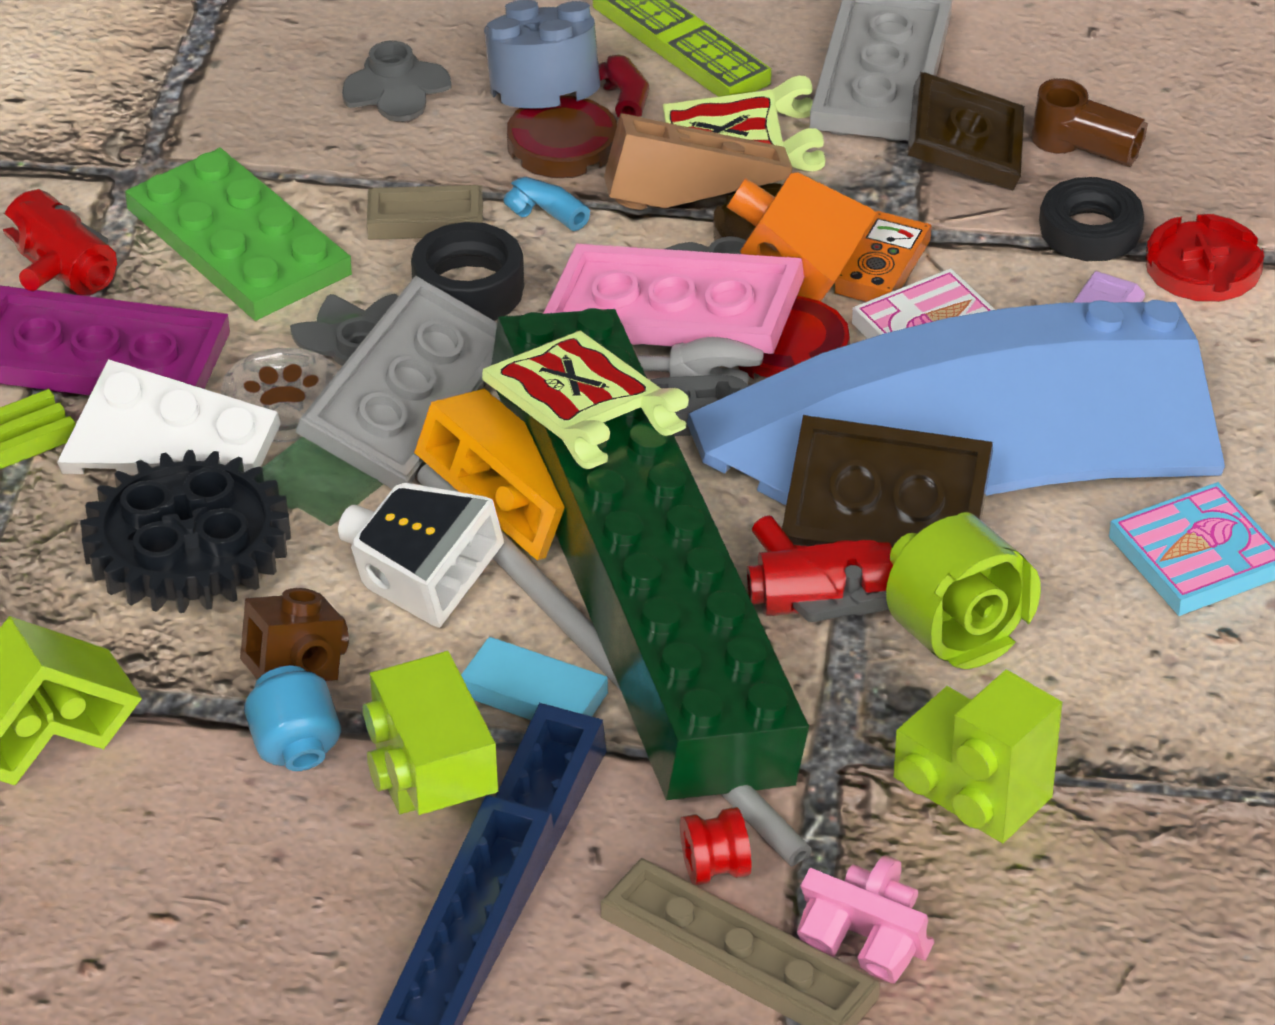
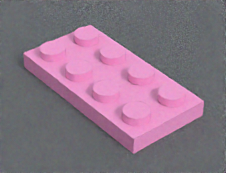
M576 244L543 314L583 311L589 308L615 309L632 345L673 346L704 337H722L761 349L767 354H774L804 279L802 258Z

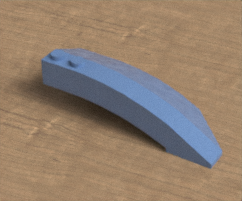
M1097 300L1090 303H1055L1003 308L945 318L884 333L821 353L689 413L687 425L704 464L724 474L733 467L759 481L757 491L784 505L787 504L803 415L993 442V455L986 496L1049 484L1106 478L1222 476L1225 468L1198 339L1177 303L1162 300H1151L1148 302H1109Z

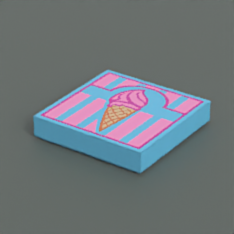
M1219 482L1114 519L1110 523L1109 538L1178 616L1275 580V542Z

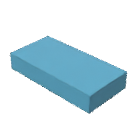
M490 636L461 674L474 701L532 720L539 703L592 717L608 694L607 676Z

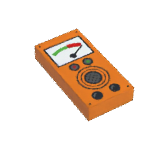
M877 211V214L835 281V293L868 302L902 288L931 241L932 224Z

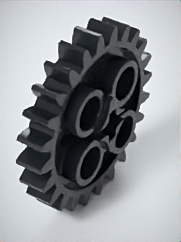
M187 450L181 462H174L166 452L161 453L160 465L153 468L140 459L136 461L138 474L131 476L125 472L117 471L114 473L116 488L104 485L97 487L99 501L87 502L85 505L87 519L80 520L84 559L86 564H91L93 579L95 581L105 580L107 593L110 595L126 590L127 603L131 606L138 603L145 596L150 597L152 611L156 612L163 607L167 600L176 601L179 613H185L190 600L199 599L206 610L212 609L213 596L222 594L232 602L237 601V586L243 585L249 589L257 590L260 588L258 573L274 575L277 572L275 558H286V540L291 539L287 498L284 495H279L276 479L264 481L263 468L260 466L244 472L243 458L239 456L226 465L220 464L219 451H213L205 461H196L194 451Z

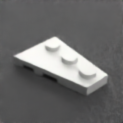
M108 359L57 463L62 474H84L85 468L116 469V472L121 471L129 475L138 474L136 461L140 459L153 468L160 465L161 453L166 452L174 462H181L187 450L194 451L196 461H205L213 451H219L220 464L226 465L239 456L243 458L244 472L252 468L261 467L281 422L276 411Z

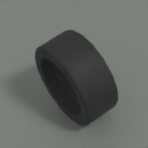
M461 222L449 224L427 233L414 247L411 258L412 279L418 276L494 321L498 320V317L510 314L521 302L524 290L523 252L518 240L504 229L487 223ZM466 266L483 267L496 272L486 278L471 281L452 280L440 276L451 269Z

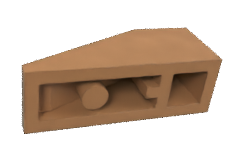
M621 113L604 178L609 197L615 198L616 202L625 207L643 210L648 205L668 208L735 192L745 178L758 186L785 180L792 172V165L785 147Z

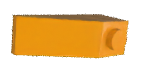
M485 388L432 401L414 453L458 492L493 499L500 528L537 561L546 558L565 506L526 423Z

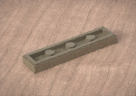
M642 857L601 900V918L801 1025H857L879 999L880 981Z

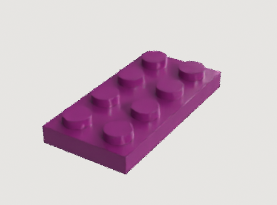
M0 285V384L91 395L109 359L205 389L230 334L228 314L42 290L29 291L25 288Z

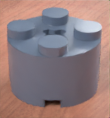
M517 0L505 5V15L488 22L485 26L484 35L490 91L493 98L500 93L502 104L518 108H549L561 105L560 95L576 91L577 101L591 96L599 89L600 74L595 20L591 15L590 5L587 2L570 1L562 3L557 7L538 8L537 1Z

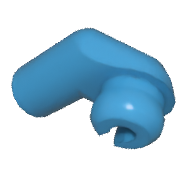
M526 176L511 182L513 188L503 198L504 204L521 218L529 216L533 207L537 204L572 231L582 229L590 218V209L562 187Z

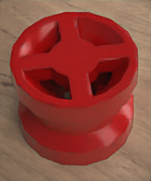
M738 807L722 809L716 818L704 820L696 814L681 817V846L686 869L692 884H707L716 874L728 873L734 878L751 874L750 843L745 821Z

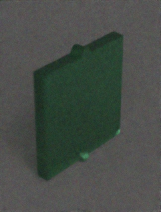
M301 437L262 467L264 481L276 479L279 495L286 496L289 509L297 507L329 526L337 522L349 506L358 505L383 485L378 479L367 475L304 437Z

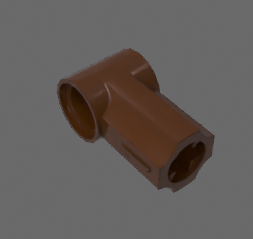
M1064 78L1051 79L1040 85L1031 133L1032 141L1038 148L1055 154H1064L1080 149L1128 167L1132 166L1138 158L1139 151L1146 137L1148 123L1145 122V119L1089 100L1087 90L1073 80Z

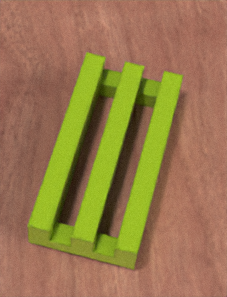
M50 389L0 407V469L67 443L76 424L71 416L66 417L65 409L60 402L55 404V398Z

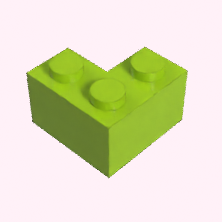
M12 616L6 619L0 627L1 782L16 785L54 734L100 749H104L142 700V697L109 649Z
M449 650L370 672L372 702L363 704V715L372 742L376 744V750L367 752L368 767L375 788L378 792L388 789L399 815L414 810L417 811L418 815H422L498 792L496 743Z
M1007 669L972 700L946 686L896 730L893 777L902 782L913 793L925 796L958 816L967 826L979 829L1003 844L1053 796L1063 702Z

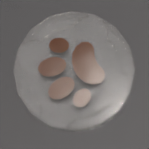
M277 347L255 352L236 362L224 376L220 393L278 412L281 425L273 442L296 441L304 439V437L295 433L300 418L336 375L338 369L336 365L321 354L302 348Z

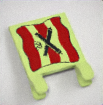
M806 76L792 77L772 90L663 104L666 123L785 147L792 167L803 171H818L825 166V156L822 150L806 152L810 148L823 147V135L818 129H804L783 142L777 112L794 118L810 116L813 100L808 97L794 99L798 95H809L812 93V83Z
M582 331L575 332L486 367L482 372V380L560 437L575 461L585 469H591L608 462L607 453H603L597 446L610 438V430L604 422L637 408H642L652 426L661 435L668 436L686 429V422L679 419L675 413L688 406V396L678 388L661 389Z

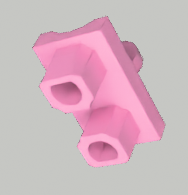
M887 855L882 856L872 871L852 864L846 874L845 882L809 868L801 884L807 904L797 931L801 941L835 957L848 930L865 936L867 940L858 956L860 968L870 975L892 984L897 981L913 956L926 961L934 944L933 937L926 935L927 915L912 909L917 900L918 890L899 883L901 875V862Z

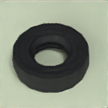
M1077 177L1060 182L1047 191L1040 207L1039 222L1042 238L1055 251L1067 257L1083 261H1107L1124 256L1136 247L1143 231L1144 212L1141 200L1130 188L1116 181L1099 177ZM1080 213H1096L1104 215L1113 221L1102 225H1089L1080 223L1070 217Z

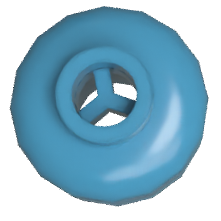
M283 666L268 671L256 681L255 688L248 694L244 704V712L255 748L260 758L272 765L286 766L291 771L311 769L325 759V753L337 743L341 734V724L328 685L324 678L312 672H307L299 666Z

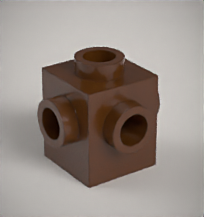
M291 588L285 590L280 596L245 598L240 659L257 680L270 670L290 665L299 666L307 672H312L324 678L325 681L338 680L340 656L347 652L349 644L348 627L343 616L333 608L320 592L318 593L306 588Z

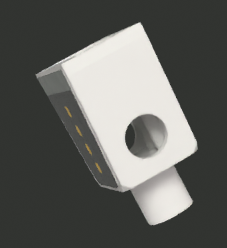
M410 483L396 485L376 511L357 505L349 506L342 514L338 526L339 538L344 542L352 544L351 549L359 575L367 589L438 628L446 621L504 544L493 499Z

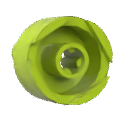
M964 512L946 517L927 526L918 534L908 533L902 536L891 550L890 560L893 567L886 589L887 605L891 615L931 653L941 660L948 661L956 668H977L1002 656L1016 643L1009 635L1014 631L1021 619L1030 624L1037 611L1041 593V583L1037 570L1022 554L972 513Z

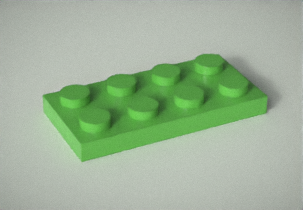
M221 147L201 154L194 160L163 174L155 175L149 180L125 190L127 209L254 321L352 275L351 256Z

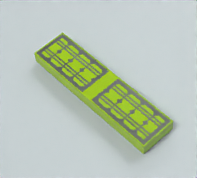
M593 0L594 9L718 97L756 92L771 85V68L674 0Z

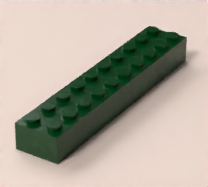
M589 308L574 312L545 314L531 312L524 315L498 317L491 365L575 332L582 331L647 378L615 309ZM497 391L501 403L526 423L565 506L555 532L666 801L728 794L734 788L742 785L751 786L754 790L796 786L809 724L674 434L668 436L661 435L652 426L642 408H637L604 422L610 430V438L597 446L603 453H607L608 462L591 469H585L575 461L560 437Z

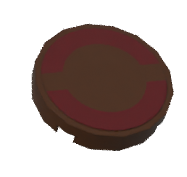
M560 96V106L519 108L507 122L508 153L512 159L516 156L521 160V167L533 174L551 178H574L587 174V166L599 162L600 168L607 164L617 128V120L609 109L590 99L577 101L576 96Z

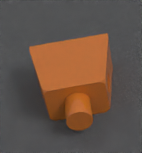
M799 172L790 173L775 197L745 178L726 207L755 226L741 248V254L802 258L804 279L797 296L822 301L833 286L877 214L870 207Z

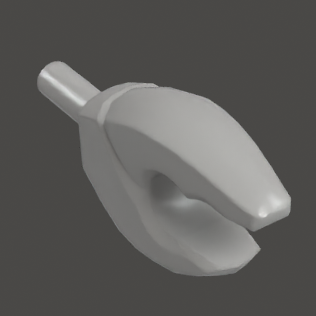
M704 337L688 343L682 342L673 345L670 357L637 355L644 371L670 372V377L731 375L747 383L749 380L748 373L732 368L737 366H760L763 361L764 352L761 349L736 340L722 337Z

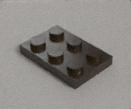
M803 415L782 529L795 545L813 546L830 544L841 540H874L877 542L888 541L893 548L894 544L902 536L908 533L918 534L927 526L946 517L969 512L981 520L993 455V442Z

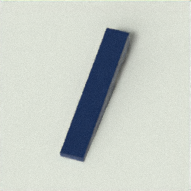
M539 703L496 796H485L377 1025L463 1024L607 752L603 719Z

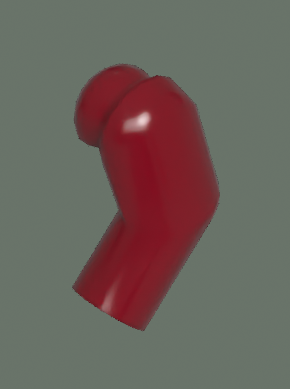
M619 54L609 56L606 62L599 64L600 81L604 79L606 81L603 86L604 89L613 91L619 88L620 90L615 107L617 117L619 118L621 113L641 117L650 90L648 81L628 57Z

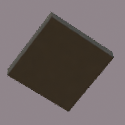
M920 72L913 88L907 155L1013 191L1021 177L1025 107L926 72Z

